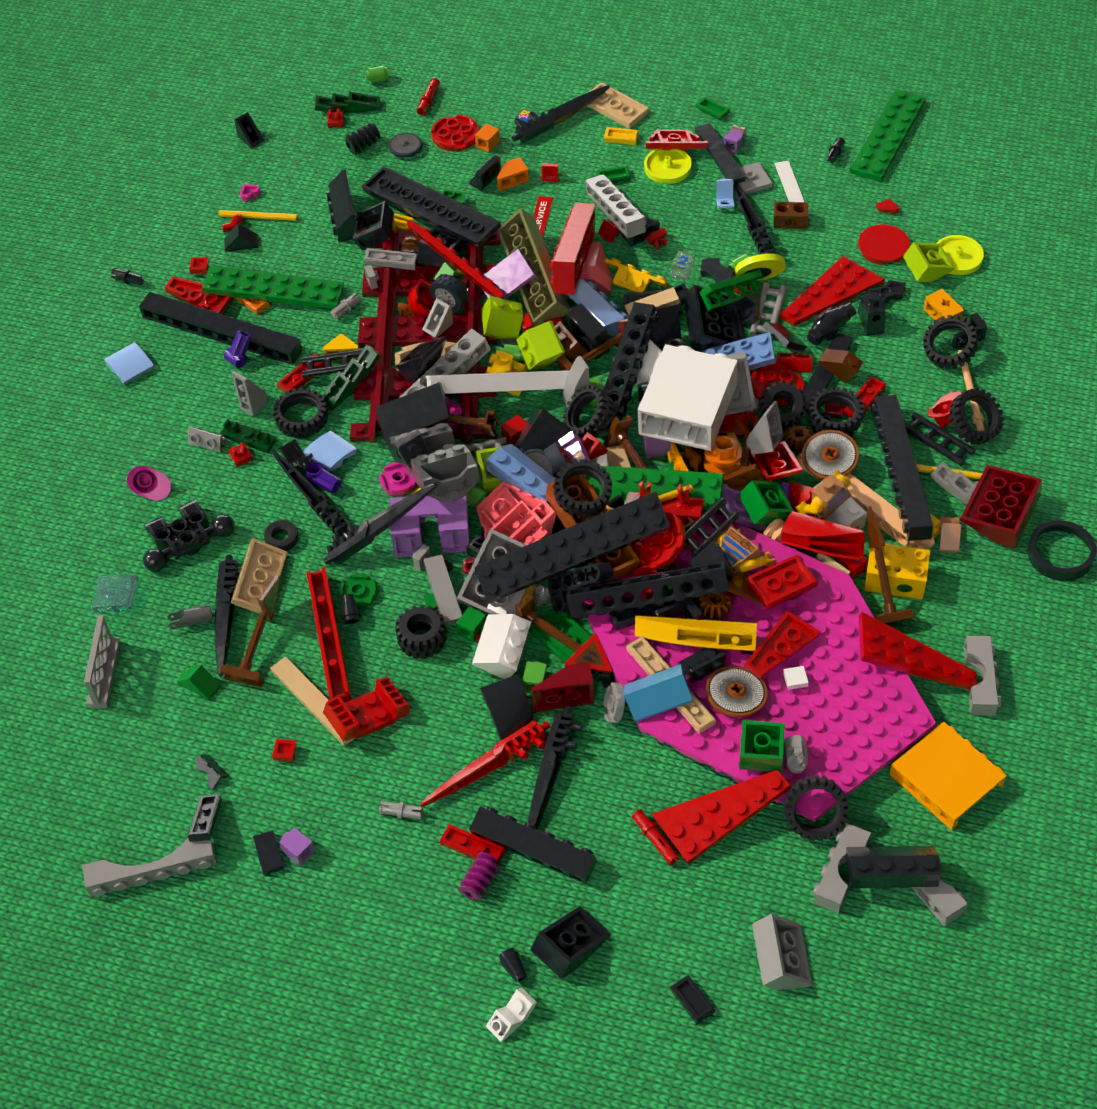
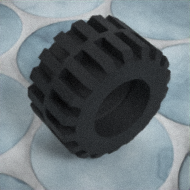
M778 381L777 384L775 382L772 383L770 387L768 386L758 402V413H761L759 418L761 419L773 400L784 399L790 404L791 412L780 413L782 428L786 430L787 427H791L793 424L796 425L806 411L807 402H804L806 397L801 395L803 391L801 388L799 390L796 389V384L790 385L789 381H786L785 384H783V381Z
M421 605L420 607L412 606L413 609L407 608L405 613L399 615L395 626L397 641L401 651L405 652L407 656L413 655L415 659L418 657L426 659L425 656L432 657L434 656L433 653L438 654L440 648L445 646L447 638L442 614L440 615L437 609L433 611L431 606L425 608V605ZM420 629L429 630L427 633L422 635L413 634L415 631Z

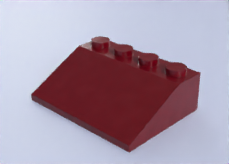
M986 465L960 521L995 543L1016 549L1041 496L1042 479Z

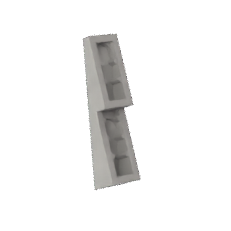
M438 555L425 558L423 561L431 590L434 593L438 611L443 616L445 627L456 625L462 614L443 556Z

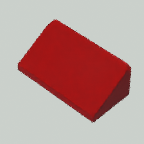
M777 353L776 363L789 366V369L795 372L812 371V354Z

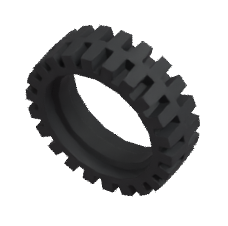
M947 315V319L944 316L940 317L941 321L936 319L934 325L930 324L928 326L929 330L926 329L925 336H923V346L927 357L935 366L938 365L942 369L943 367L946 369H950V367L957 369V365L962 367L965 361L969 363L971 361L970 357L973 358L975 356V352L978 349V337L970 321H966L964 317L960 319L958 315H955L954 318L952 315ZM952 328L961 329L966 332L968 343L962 352L954 356H942L935 352L933 342L941 332Z
M587 385L582 387L581 391L577 390L576 396H571L572 401L567 402L569 406L565 407L564 411L566 413L563 414L565 419L563 423L571 428L581 440L587 432L595 438L598 437V434L601 435L603 433L602 428L606 429V423H610L611 418L609 416L613 415L611 409H614V405L611 404L613 400L608 393L596 386ZM597 398V409L593 418L588 424L579 428V417L582 410L590 401Z
M828 387V391L824 388L821 390V393L818 391L810 401L809 423H811L812 428H815L816 432L836 430L852 435L862 424L864 405H862V400L859 399V396L857 394L854 395V392L851 390L847 392V388L840 390V387H836L833 390L832 387ZM828 403H841L853 410L854 416L844 422H831L824 419L818 413V409Z
M299 388V391L292 389V393L287 391L285 396L281 395L279 397L280 400H276V405L273 407L274 418L278 429L284 435L288 434V437L294 435L295 438H299L302 435V438H307L306 434L313 436V432L318 433L320 428L323 429L325 427L324 424L327 423L328 418L327 405L324 397L320 393L317 394V391H311L310 388H306L305 391L303 388ZM297 404H311L318 408L317 414L305 422H291L284 418V413L287 409Z
M972 388L961 393L953 399L949 409V413H951L949 420H953L950 424L952 427H956L954 432H959V438H965V442H970L973 445H980L992 440L1003 428V423L1001 422L1004 421V417L1000 416L1003 414V411L998 409L1000 404H996L995 401L997 399L995 397L990 398L991 393H985L983 389ZM969 400L979 404L987 415L988 428L984 433L972 428L966 419L964 408L965 403Z
M580 459V463L577 460H573L572 464L568 462L565 467L562 466L555 478L554 494L559 507L563 506V511L567 512L569 510V514L572 516L574 513H577V517H582V514H585V517H590L591 513L595 516L598 511L602 512L604 507H607L612 493V480L609 473H606V469L604 467L600 469V464L597 462L595 465H592L593 461L588 460V463H585V459ZM583 474L591 476L601 485L602 493L596 500L591 502L575 501L564 490L566 480L574 475Z
M814 775V778L806 776L803 781L799 779L797 781L798 784H793L791 790L787 791L786 798H784V813L790 828L797 835L799 834L801 838L806 839L807 837L810 841H814V839L823 841L824 837L829 839L831 834H838V829H843L844 822H847L848 819L847 814H849L847 798L841 787L835 781L829 780L825 776H822V778L819 775ZM814 789H821L831 793L837 803L833 819L818 827L803 824L795 813L799 797Z

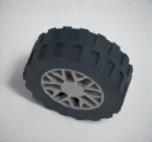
M441 274L430 285L429 291L434 301L436 298L444 301L452 307V312L454 313L459 312L469 299L466 287L452 275Z

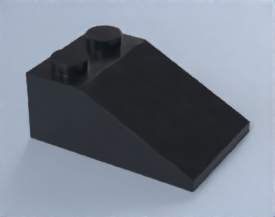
M435 228L431 230L433 237H439L445 243L444 246L448 249L451 247L459 254L464 240L444 230ZM422 240L419 242L417 262L422 263L424 266H438L439 269L444 262L449 263Z
M445 336L419 344L396 365L408 383L417 381L440 359L447 340Z
M579 906L540 931L530 950L562 980L585 962L610 938L611 934Z

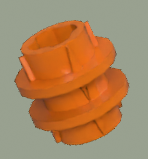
M718 436L715 439L712 450L704 451L703 465L709 473H722L725 476L739 470L742 450L733 438Z

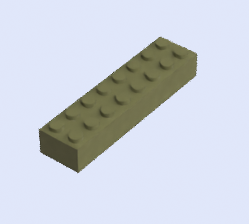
M520 208L498 229V233L507 257L519 249L536 275L535 278L519 290L532 324L538 326L546 320L565 316L571 309L565 294H554L553 287L550 286L551 276H553V271L550 270L551 258L535 217Z

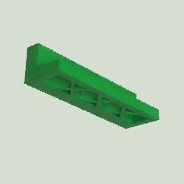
M759 269L706 286L700 291V294L708 311L735 303L747 295L754 293L760 295L761 291L756 280L762 276V273ZM748 284H751L754 292L746 289ZM735 288L741 291V296L734 293ZM722 292L729 295L728 300L721 297ZM708 296L716 299L715 304L712 305Z

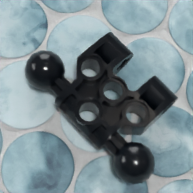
M196 499L178 507L182 518L174 520L171 524H167L162 516L144 524L157 549H149L144 554L143 565L149 571L158 572L166 566L167 560L172 557L177 560L182 555H194L203 544L211 543L209 538L215 535L218 537H229L235 529L234 520L229 515L220 514L212 520L210 526L205 512Z

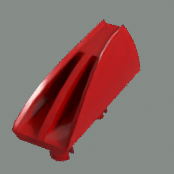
M641 481L639 483V493L629 492L625 504L651 494V482L648 481L645 489L644 481ZM680 484L677 486L678 497L661 503L665 512L676 515L684 524L688 517L694 521L701 517L705 499L689 498L690 486L687 485L684 492L683 486Z
M792 511L782 527L780 543L839 558L862 559L865 547V532L860 530L858 526L853 528V525L847 527L826 521L823 517L819 519L818 516L812 517Z

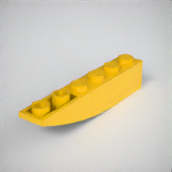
M647 616L635 617V636L637 637L643 636L651 640L696 647L755 651L757 623Z

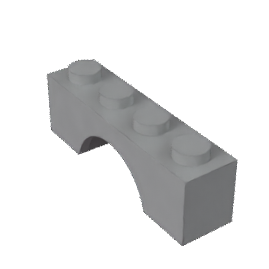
M966 636L964 643L965 664L976 668L983 678L981 683L971 687L969 695L970 715L995 716L997 708L1001 707V696L997 695L999 679L995 678L997 661H993L995 644H991V636Z
M846 823L844 830H839L836 837L838 844L836 848H831L828 856L830 862L828 865L824 864L820 877L823 878L820 883L816 882L812 892L815 895L814 904L839 914L848 889V885L841 879L838 872L839 868L847 862L846 847H867L871 832Z

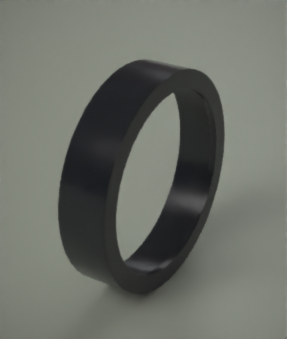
M1063 520L1049 521L1037 527L1031 535L1028 546V558L1032 566L1040 574L1057 581H1072L1083 577L1091 569L1096 556V544L1091 534L1083 527ZM1051 531L1068 532L1080 538L1090 550V556L1083 564L1077 567H1056L1047 563L1038 554L1035 545L1036 538L1041 534Z

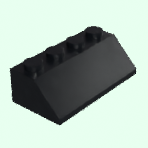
M345 169L328 185L329 192H326L327 200L331 202L328 203L329 211L333 213L330 215L331 222L335 224V226H332L334 236H338V242L353 240L356 223Z
M934 846L846 847L850 888L939 886L942 874L939 854Z

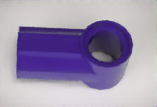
M237 330L232 346L227 348L224 353V359L236 368H242L247 362L245 353L252 335L242 330Z
M318 462L307 464L305 469L307 480L313 486L318 485L331 494L339 490L342 483L341 479L322 469L321 464Z

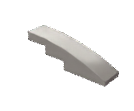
M944 462L929 476L965 504L968 503L978 481L975 483L971 482L960 471L956 474Z

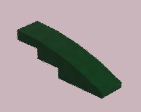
M349 91L348 96L332 93V98L316 95L314 110L328 112L331 109V112H337V109H340V112L343 113L374 111L380 109V97Z
M366 344L357 359L352 358L344 372L338 371L322 397H324L327 407L333 411L360 385L382 355Z

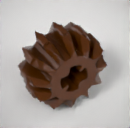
M415 236L405 237L401 251L418 254V245L421 239Z
M801 423L799 426L793 424L785 430L783 441L786 442L791 451H795V454L798 452L802 453L805 443L813 436V430H809L808 426L802 427Z
M727 591L723 594H706L699 599V606L702 609L704 619L710 617L712 621L714 619L721 621L722 617L727 618L729 616V613L732 611V598L728 596Z

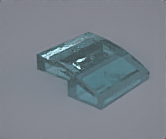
M125 574L99 577L91 609L95 612L113 609L116 613L131 610L139 577Z

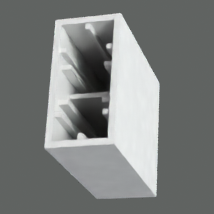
M665 344L638 408L639 434L711 451L737 385V360L730 359L727 355L720 353L712 355L695 351L688 346L675 347Z

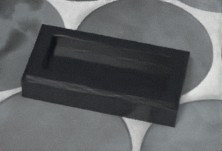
M271 830L253 836L263 875L283 870L284 866L274 831Z
M689 975L670 986V991L696 1025L715 1013L713 1006Z

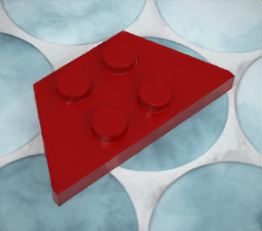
M655 130L654 134L650 136V141H646L645 148L663 149L665 151L672 149L682 151L688 149H708V142L700 141V137L689 130Z

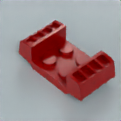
M384 677L376 680L374 691L344 703L340 696L328 700L323 714L344 742L353 738H362L388 727L398 719L410 714L409 704L389 677Z

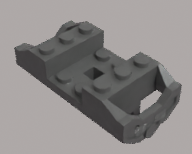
M447 423L433 425V427L428 429H419L429 451L414 459H410L411 462L407 464H402L421 489L437 483L436 488L427 496L443 502L463 498L480 480L478 466L471 452L465 445H455L453 430ZM403 433L401 435L390 437L391 443L395 442L396 440L400 439L408 433Z

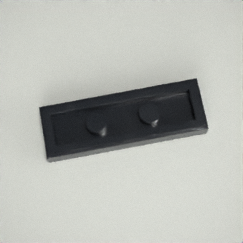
M220 794L200 796L188 834L189 842L211 839L222 802Z

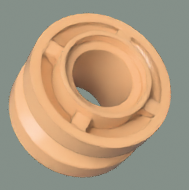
M782 519L774 520L767 526L763 535L781 542V530L785 522Z

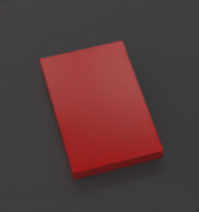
M797 554L746 578V583L767 610L818 586V581Z

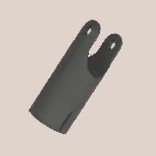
M210 604L180 610L167 616L171 621L179 619L169 624L170 629L184 628L213 621Z

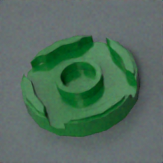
M351 575L348 577L349 579L341 582L339 587L340 600L342 601L343 595L353 594L358 609L371 605L377 597V585L368 575Z

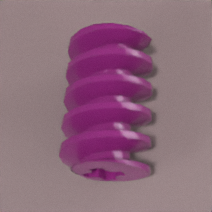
M479 852L477 858L473 861V865L469 868V872L465 874V879L461 881L460 886L457 888L458 891L467 898L481 901L483 897L480 893H487V889L484 886H491V882L488 879H495V875L492 872L498 873L500 871L496 865L497 860L488 853Z

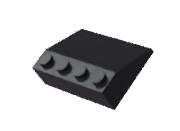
M693 285L683 298L691 348L702 352L706 349L746 339L741 311L733 305L734 303L708 311L700 294V291L704 288ZM722 294L721 297L728 300L729 295ZM708 296L712 305L715 304L716 299Z

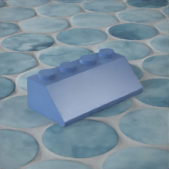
M580 279L575 294L567 295L578 305L582 304L613 337L619 334L617 321L628 319L629 316L622 310L620 312L617 311L618 306L613 301L608 302L606 300L608 297L601 290L597 292V286L591 281L587 283L584 279Z
M511 444L499 447L487 459V471L501 482H507L526 493L532 494L534 497L545 500L550 505L545 497L547 484L554 482L555 478Z

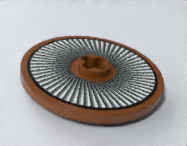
M826 430L814 434L807 440L802 450V460L807 471L823 480L829 475L834 474L835 470H838L844 476L849 475L855 469L859 459V450L855 441L849 435L836 430ZM827 453L834 454V457L827 456Z
M740 666L720 668L711 674L706 683L705 692L709 703L718 712L730 717L742 718L754 715L764 707L767 700V687L762 678L759 679Z

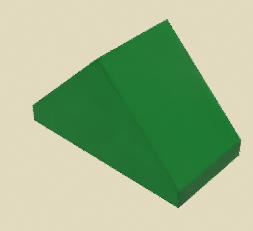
M202 665L189 667L177 681L179 685L208 701L221 687V684Z

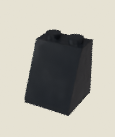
M545 409L535 410L531 413L515 447L522 453L530 449L544 450L555 442L559 443V439L573 430Z

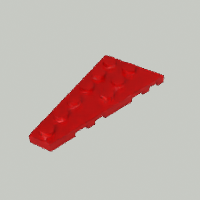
M842 256L780 314V319L792 326L799 325L811 319L813 315L831 307L833 304L835 307L857 297V294L863 291L868 292L869 288L883 285L885 279Z
M864 612L860 613L861 661L971 690L972 686L977 685V675L973 669Z
M775 770L652 813V816L687 863L690 864L791 789V786L781 773Z

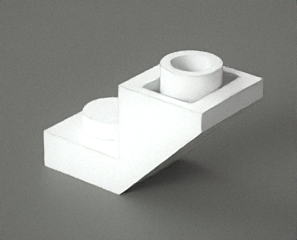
M519 988L515 991L507 1006L496 1009L486 1027L502 1042L527 1020L537 1002L523 988Z

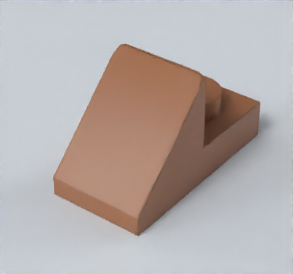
M939 517L941 521L939 528V552L959 553L961 534L959 518Z

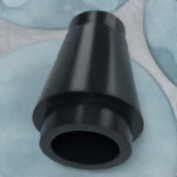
M353 594L343 595L341 619L344 620L345 624H355L360 621L359 617L361 615Z
M509 948L499 955V963L516 983L527 977L518 951H515L514 948Z

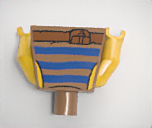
M835 470L834 474L825 478L813 490L811 504L802 501L795 508L801 514H819L826 520L851 497L847 488L851 484L850 479L842 475L838 470Z
M733 525L716 539V542L720 545L737 574L761 566L770 567L774 564L775 558L769 559L770 552H766L762 556L760 549L740 533V529L735 530Z

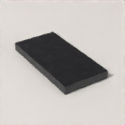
M439 382L375 407L385 442H390V437L410 433L416 428L419 430L452 418L442 384Z

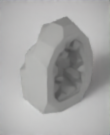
M801 735L789 736L784 739L786 766L793 773H802L808 764L806 740Z

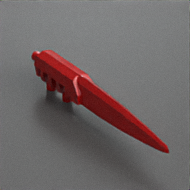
M532 721L499 741L492 750L447 780L425 798L420 805H429L459 791L495 769L504 767L507 764V760L510 762L515 761L514 756L516 754L523 760L527 759L529 754L525 749L528 752L531 751V745L533 744L539 749L545 748L546 743L544 741L547 740L545 731L551 728L549 722L545 721L539 725L537 722Z

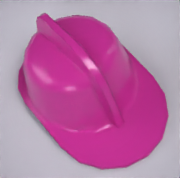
M143 465L136 466L127 475V485L130 490L145 498L158 501L164 499L170 493L171 483L168 477L153 468Z

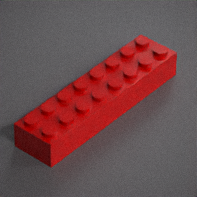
M575 203L573 209H570V216L567 218V223H565L564 230H562V237L559 238V245L556 246V252H554L553 260L550 263V270L553 271L550 286L553 287L554 294H575L595 236V204Z

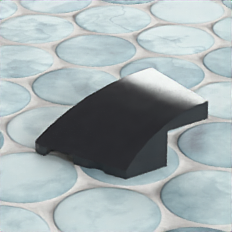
M518 674L480 688L500 741L526 726L534 719Z

